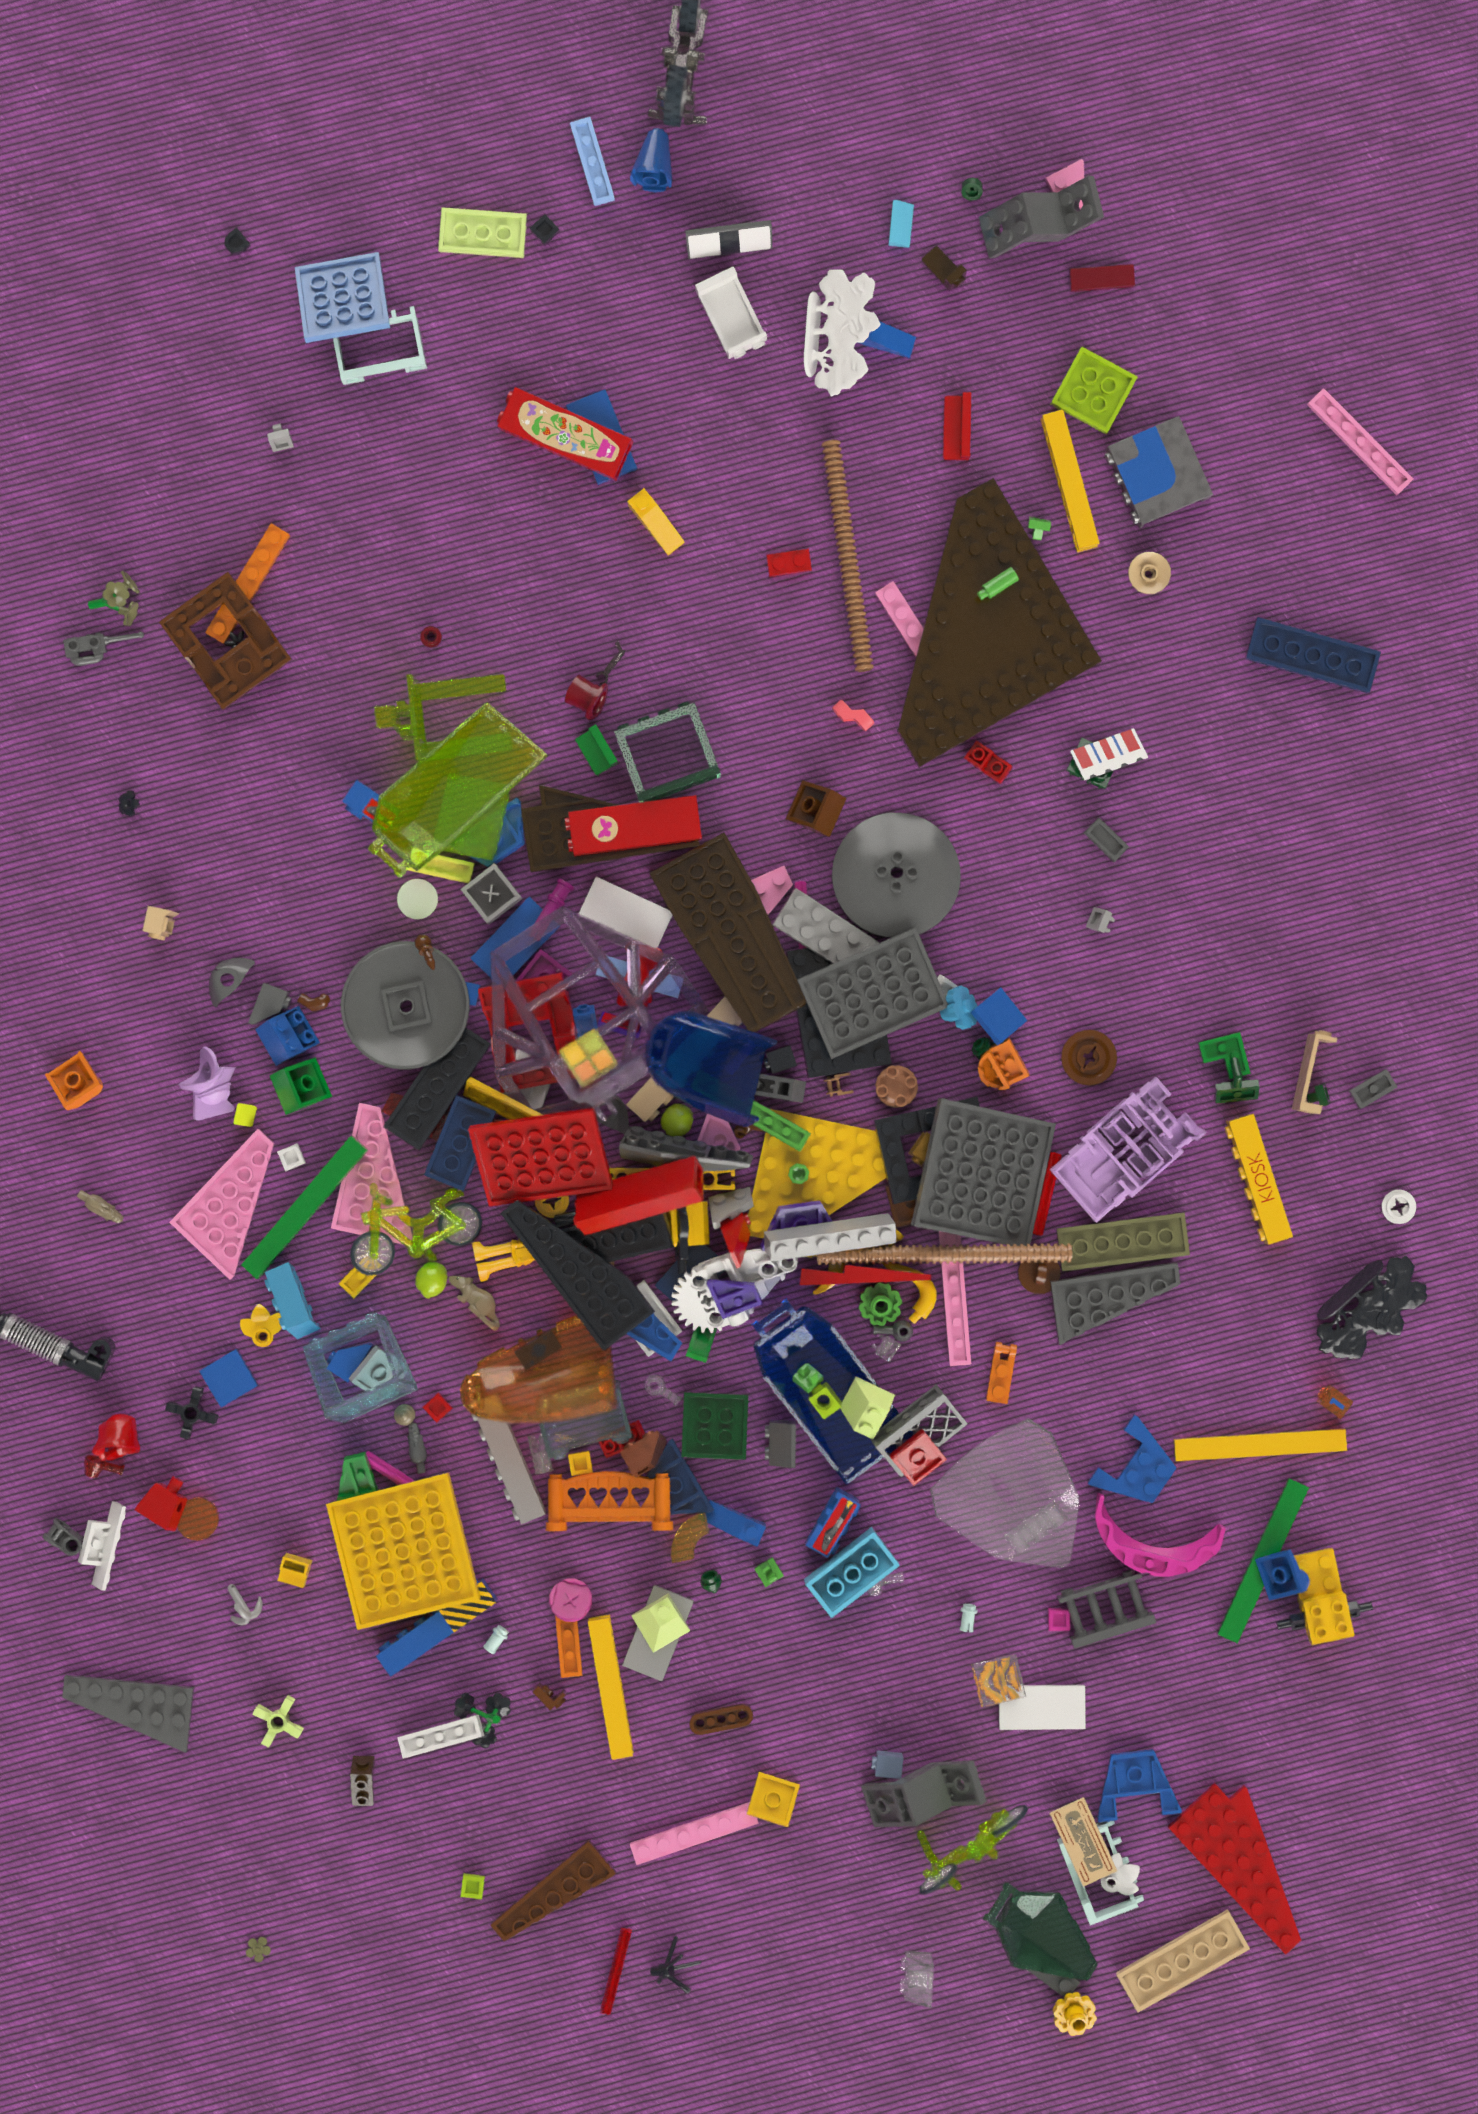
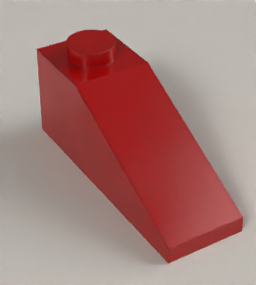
M747 1212L740 1213L739 1216L732 1220L727 1217L720 1222V1229L736 1268L741 1267L751 1234L748 1228L751 1221Z

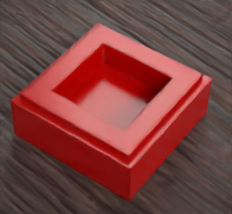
M439 1392L422 1407L436 1423L453 1409Z

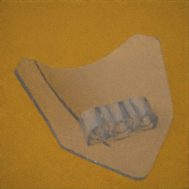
M1026 1419L1009 1426L981 1442L958 1460L930 1489L935 1516L995 1558L1058 1568L1066 1567L1070 1563L1078 1516L1079 1495L1052 1432L1032 1420Z

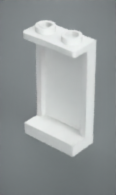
M734 266L695 285V291L729 359L732 357L734 359L740 358L746 354V350L751 348L755 350L765 345L767 334L763 331L737 278Z

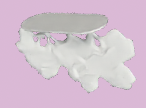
M829 270L828 275L819 283L821 291L825 294V302L821 305L820 298L816 292H811L808 299L804 367L807 376L812 377L817 369V361L820 362L822 369L815 377V385L818 388L827 389L830 396L838 395L842 389H850L855 385L857 379L862 378L868 371L864 357L854 350V345L856 342L863 343L869 337V332L876 330L881 324L874 312L865 311L864 309L867 302L873 298L875 287L874 280L865 273L856 276L852 282H849L843 270ZM834 302V305L828 306V303ZM821 312L828 315V319L822 329H820ZM819 334H826L829 339L828 346L823 352H818ZM827 350H832L830 354H826ZM823 357H830L834 361V365L829 366L826 364V359H823ZM824 368H828L829 372H824Z

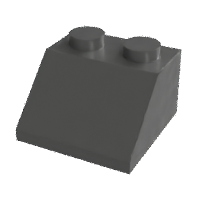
M769 1420V1425H765V1438H769V1447H765V1460H769L770 1466L795 1468V1420Z

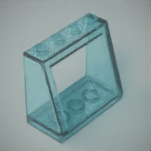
M376 1312L369 1313L364 1316L365 1319L349 1322L345 1328L328 1332L326 1337L312 1339L309 1341L310 1344L303 1347L325 1419L345 1423L418 1390L415 1379L386 1316ZM378 1330L393 1379L344 1401L331 1371L326 1369L328 1364L323 1354Z

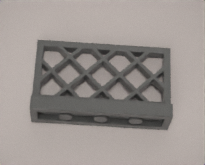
M934 1385L880 1428L874 1439H869L898 1475L902 1477L904 1474L889 1457L890 1453L885 1452L887 1447L891 1444H896L897 1449L908 1440L903 1439V1435L907 1431H913L914 1435L921 1429L927 1431L930 1439L932 1431H941V1436L937 1440H932L937 1447H940L964 1428L967 1422L940 1388ZM945 1402L947 1404L945 1413H936L937 1408ZM930 1417L929 1426H919L922 1419ZM935 1417L944 1418L943 1426H933ZM949 1418H958L960 1420L953 1427H947Z

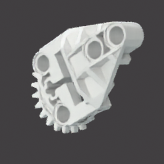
M753 1249L745 1251L741 1267L736 1268L730 1252L698 1263V1265L691 1269L690 1274L684 1273L686 1280L679 1278L678 1282L680 1285H674V1289L677 1292L672 1293V1297L676 1298V1300L672 1301V1305L678 1306L674 1309V1313H682L678 1319H687L685 1322L686 1327L693 1323L694 1331L698 1326H701L702 1333H704L706 1327L713 1333L714 1328L722 1331V1327L727 1325H741L749 1320L750 1314L754 1313V1308L722 1319L721 1315L713 1316L712 1313H719V1310L706 1284L707 1280H719L716 1272L726 1270L731 1281L754 1282L761 1298L764 1299L780 1279L781 1281L785 1279L786 1273L795 1270L798 1258H792L793 1260L791 1261L778 1260L771 1262L765 1251ZM771 1264L773 1267L766 1268L764 1267V1265ZM695 1276H701L704 1279L697 1280L695 1279Z

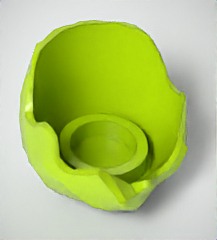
M675 1103L669 1106L661 1117L662 1129L666 1131L667 1135L673 1137L686 1135L693 1124V1112L684 1104Z
M428 1262L418 1270L415 1277V1285L425 1298L435 1297L444 1290L448 1278L446 1268L437 1262Z

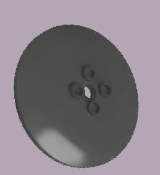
M908 813L880 814L858 824L841 842L836 852L832 869L834 893L843 912L861 929L884 938H892L912 928H916L920 935L939 924L955 903L961 879L958 856L947 836L931 822ZM894 868L901 869L903 872L902 877H892L891 870Z
M399 941L374 949L354 966L343 988L341 1015L344 1028L350 1040L363 1055L385 1067L402 1070L416 1069L438 1061L457 1044L467 1025L470 999L463 975L453 961L444 953L433 947L432 955L435 960V969L431 970L424 956L419 954V950L415 947L414 942ZM404 1001H410L412 1003L411 1011L403 1012L401 1004Z

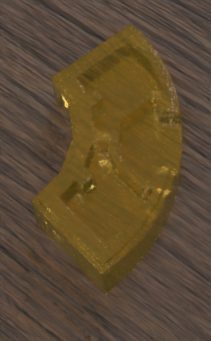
M705 1512L689 1518L678 1529L671 1548L672 1563L694 1559V1549L697 1542L702 1536L710 1533Z

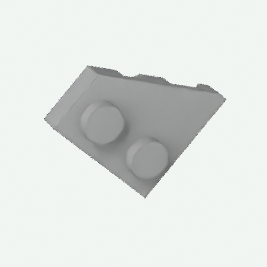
M750 1187L708 1197L714 1229L721 1227L720 1222L727 1217L732 1220L739 1216L740 1213L754 1207Z

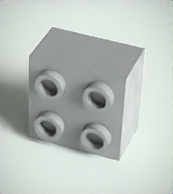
M495 863L461 889L489 925L523 899Z

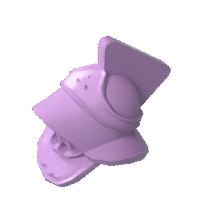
M206 1046L200 1050L199 1071L179 1083L181 1089L193 1091L194 1120H203L233 1112L235 1109L227 1101V1098L230 1095V1079L236 1067H219L216 1055Z

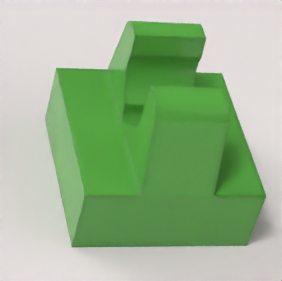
M1029 517L1028 528L1033 529L1032 538L1042 540L1043 530L1050 531L1051 521Z
M805 1363L793 1375V1381L809 1393L823 1381V1375L809 1363Z
M773 1557L754 1568L765 1587L784 1576Z

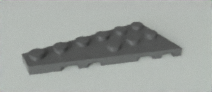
M1174 1262L1050 1281L1058 1344L1062 1345L1067 1340L1075 1336L1078 1337L1085 1331L1099 1326L1127 1312V1310L1145 1303V1301L1180 1285L1178 1263Z
M75 1675L64 1676L62 1698L182 1752H188L194 1687Z

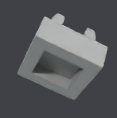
M281 423L272 425L274 432L268 433L267 436L273 452L294 447L289 430H283Z
M1094 907L1086 927L1098 932L1109 933L1111 930L1107 928L1109 921L1114 922L1115 919L1111 917V912Z

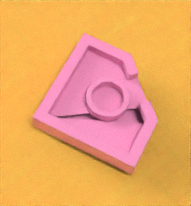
M707 1113L697 1141H703L707 1145L724 1146L733 1151L740 1150L728 1120Z

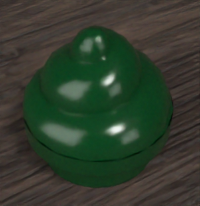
M711 1570L702 1574L700 1583L703 1589L715 1594L721 1586L722 1578L717 1571Z

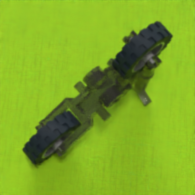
M682 0L681 6L673 5L668 41L673 47H662L664 67H667L665 88L657 87L656 101L658 110L649 108L648 117L662 120L664 125L680 127L682 117L684 118V125H706L707 116H695V92L692 91L699 61H705V52L695 50L703 45L709 10L700 8L701 0ZM678 20H679V31H677Z

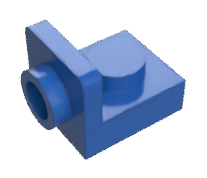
M582 1004L574 1008L573 1014L578 1040L591 1031H596L599 1035L594 1005Z

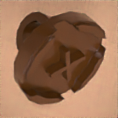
M1024 1261L1018 1267V1279L1021 1285L1027 1291L1034 1294L1050 1292V1281L1059 1280L1061 1277L1060 1266L1058 1262L1054 1263V1261L1047 1263V1261H1044V1263L1037 1261V1263H1034V1261L1027 1263V1261Z

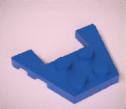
M1134 1414L1123 1429L1141 1442L1134 1455L1117 1479L1097 1467L1087 1483L1097 1488L1153 1503L1177 1467L1139 1417Z
M1153 1749L1110 1754L1097 1816L1098 1822L1118 1820L1115 1798L1159 1793L1162 1815L1182 1813Z

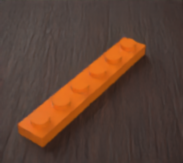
M272 523L236 580V583L250 602L290 537V534ZM225 603L221 605L205 632L222 644L229 639L230 632H233L238 624V621Z

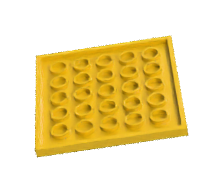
M449 1472L326 1504L357 1630L481 1599Z

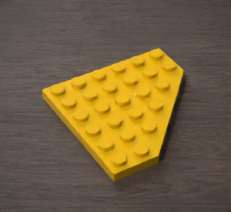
M770 1109L810 1132L811 1135L802 1151L799 1152L765 1132L752 1194L754 1207L750 1208L748 1213L751 1224L748 1225L751 1233L750 1236L764 1238V1231H767L778 1206L820 1200L828 1215L886 1179L876 1131ZM796 1163L805 1165L809 1170L808 1180L802 1184L793 1183L788 1176L790 1167Z

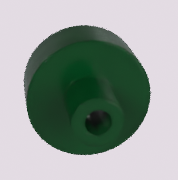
M977 178L964 180L961 185L962 196L970 201L979 199L983 194L982 182Z

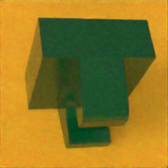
M1325 1083L1314 1086L1316 1092L1307 1095L1308 1103L1319 1101L1322 1107L1331 1104Z

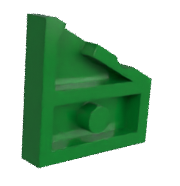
M366 1452L346 1456L343 1462L337 1501L378 1491Z

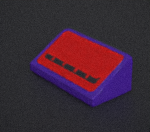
M602 1012L597 1024L600 1028L637 1039L640 1037L643 1027L641 1022L608 1012Z

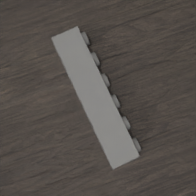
M888 1213L764 1231L765 1252L771 1262L896 1243V1223Z
M496 1393L473 1403V1409L470 1410L474 1421H478L481 1429L478 1431L482 1441H487L488 1456L491 1461L495 1460L498 1467L495 1469L499 1481L503 1480L506 1488L503 1491L508 1501L511 1500L514 1508L511 1510L515 1520H520V1523L524 1524L545 1515L546 1509L498 1394Z

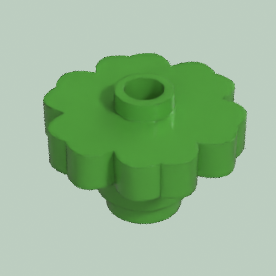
M876 1282L874 1287L866 1286L860 1294L862 1302L859 1304V1309L862 1317L865 1319L870 1318L872 1325L884 1326L887 1321L894 1322L901 1313L898 1306L902 1304V1299L898 1290H891L889 1283ZM879 1301H884V1305L881 1307H878L876 1303Z

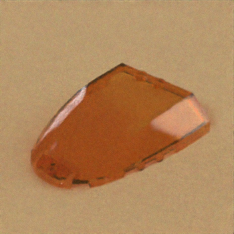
M577 1315L556 1322V1327L551 1329L562 1348L528 1370L523 1368L514 1351L544 1333L542 1329L537 1330L536 1335L527 1340L519 1338L518 1344L507 1350L504 1347L498 1349L477 1362V1369L471 1375H465L460 1387L461 1401L466 1410L478 1418L514 1424L557 1423L617 1409L612 1345L603 1351Z

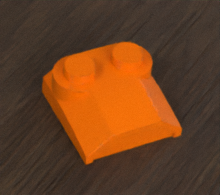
M81 1051L51 1072L45 1074L66 1110L82 1106L98 1095L103 1088L102 1080L97 1077Z

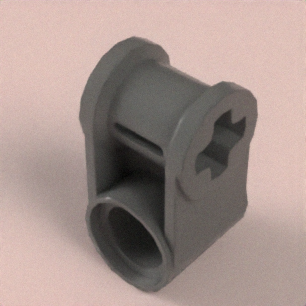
M55 1518L53 1520L54 1524L48 1533H44L42 1537L66 1555L73 1556L80 1553L84 1537L70 1528L64 1521ZM71 1540H75L78 1543L77 1550H73L70 1547Z

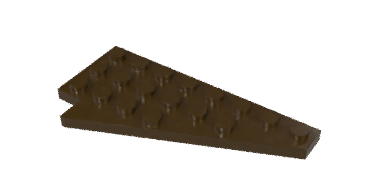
M540 785L542 805L521 809L531 873L700 846L699 840L574 856L573 851L569 852L568 839H572L571 831L566 830L565 818L569 817L568 812L617 806L618 804Z

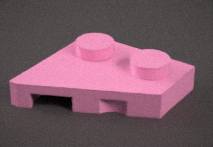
M785 866L751 880L767 915L770 914L793 886Z

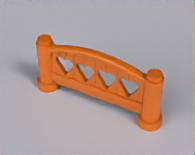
M601 1471L581 1474L568 1479L562 1478V1474H549L548 1522H546V1531H567V1522L652 1521L653 1531L673 1530V1521H670V1478L668 1473H655V1478L642 1475L636 1478L627 1472ZM614 1487L619 1490L625 1487L628 1490V1495L620 1507L611 1495V1489ZM634 1487L640 1490L646 1487L650 1491L641 1507L632 1494ZM570 1488H575L576 1490L584 1488L586 1491L578 1507L568 1493ZM591 1488H596L597 1490L605 1488L607 1490V1495L599 1507L590 1495Z

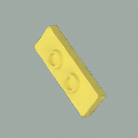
M412 849L407 870L468 884L471 882L475 863Z

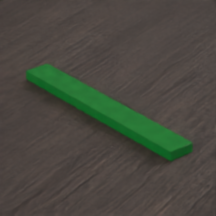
M350 1136L241 1266L254 1278L259 1279L360 1161L368 1149L354 1136Z
M1288 1478L1217 1632L1218 1635L1238 1644L1264 1587L1255 1559L1280 1552L1309 1487Z

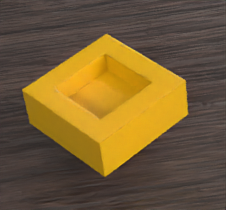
M590 1450L568 1454L571 1476L593 1472Z

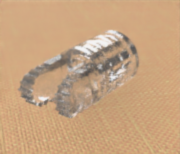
M546 1433L540 1434L538 1438L541 1451H539L535 1436H528L535 1475L554 1471Z

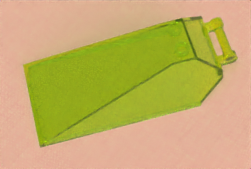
M486 702L379 796L372 830L378 838L370 844L368 850L373 855L379 856L394 870V874L399 878L410 867L417 872L548 757L547 753L492 705ZM386 844L404 861L399 864L382 849V846Z

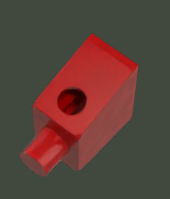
M172 1476L168 1485L156 1482L134 1510L163 1529L175 1531L187 1503V1498L178 1493L184 1482L175 1476Z

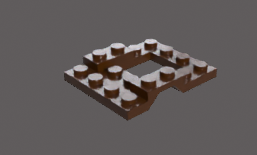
M226 572L159 621L162 628L197 672L222 710L292 661V658L281 645V642L229 572ZM225 603L249 637L215 661L190 627Z

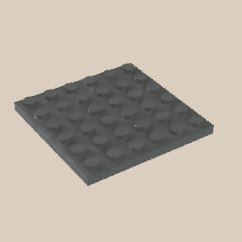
M938 1098L911 1225L1005 1245L1010 1244V1246H1013V1244L1020 1246V1244H1023V1246L1030 1244L1056 1124Z

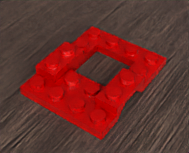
M562 972L478 989L482 1010L490 1030L492 1055L501 1093L577 1079L572 1071V1067L568 1065L561 1054L563 1049L574 1042H578L568 991H566ZM549 1019L558 1059L518 1067L511 1026Z

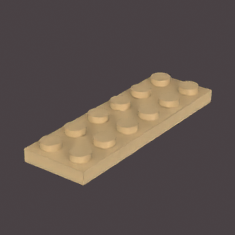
M1227 1909L1116 1972V1975L1137 2012H1140L1250 1950Z

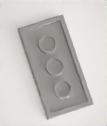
M654 1585L646 1606L669 1593L686 1622L694 1600ZM637 1626L622 1666L663 1681L679 1638L653 1653Z

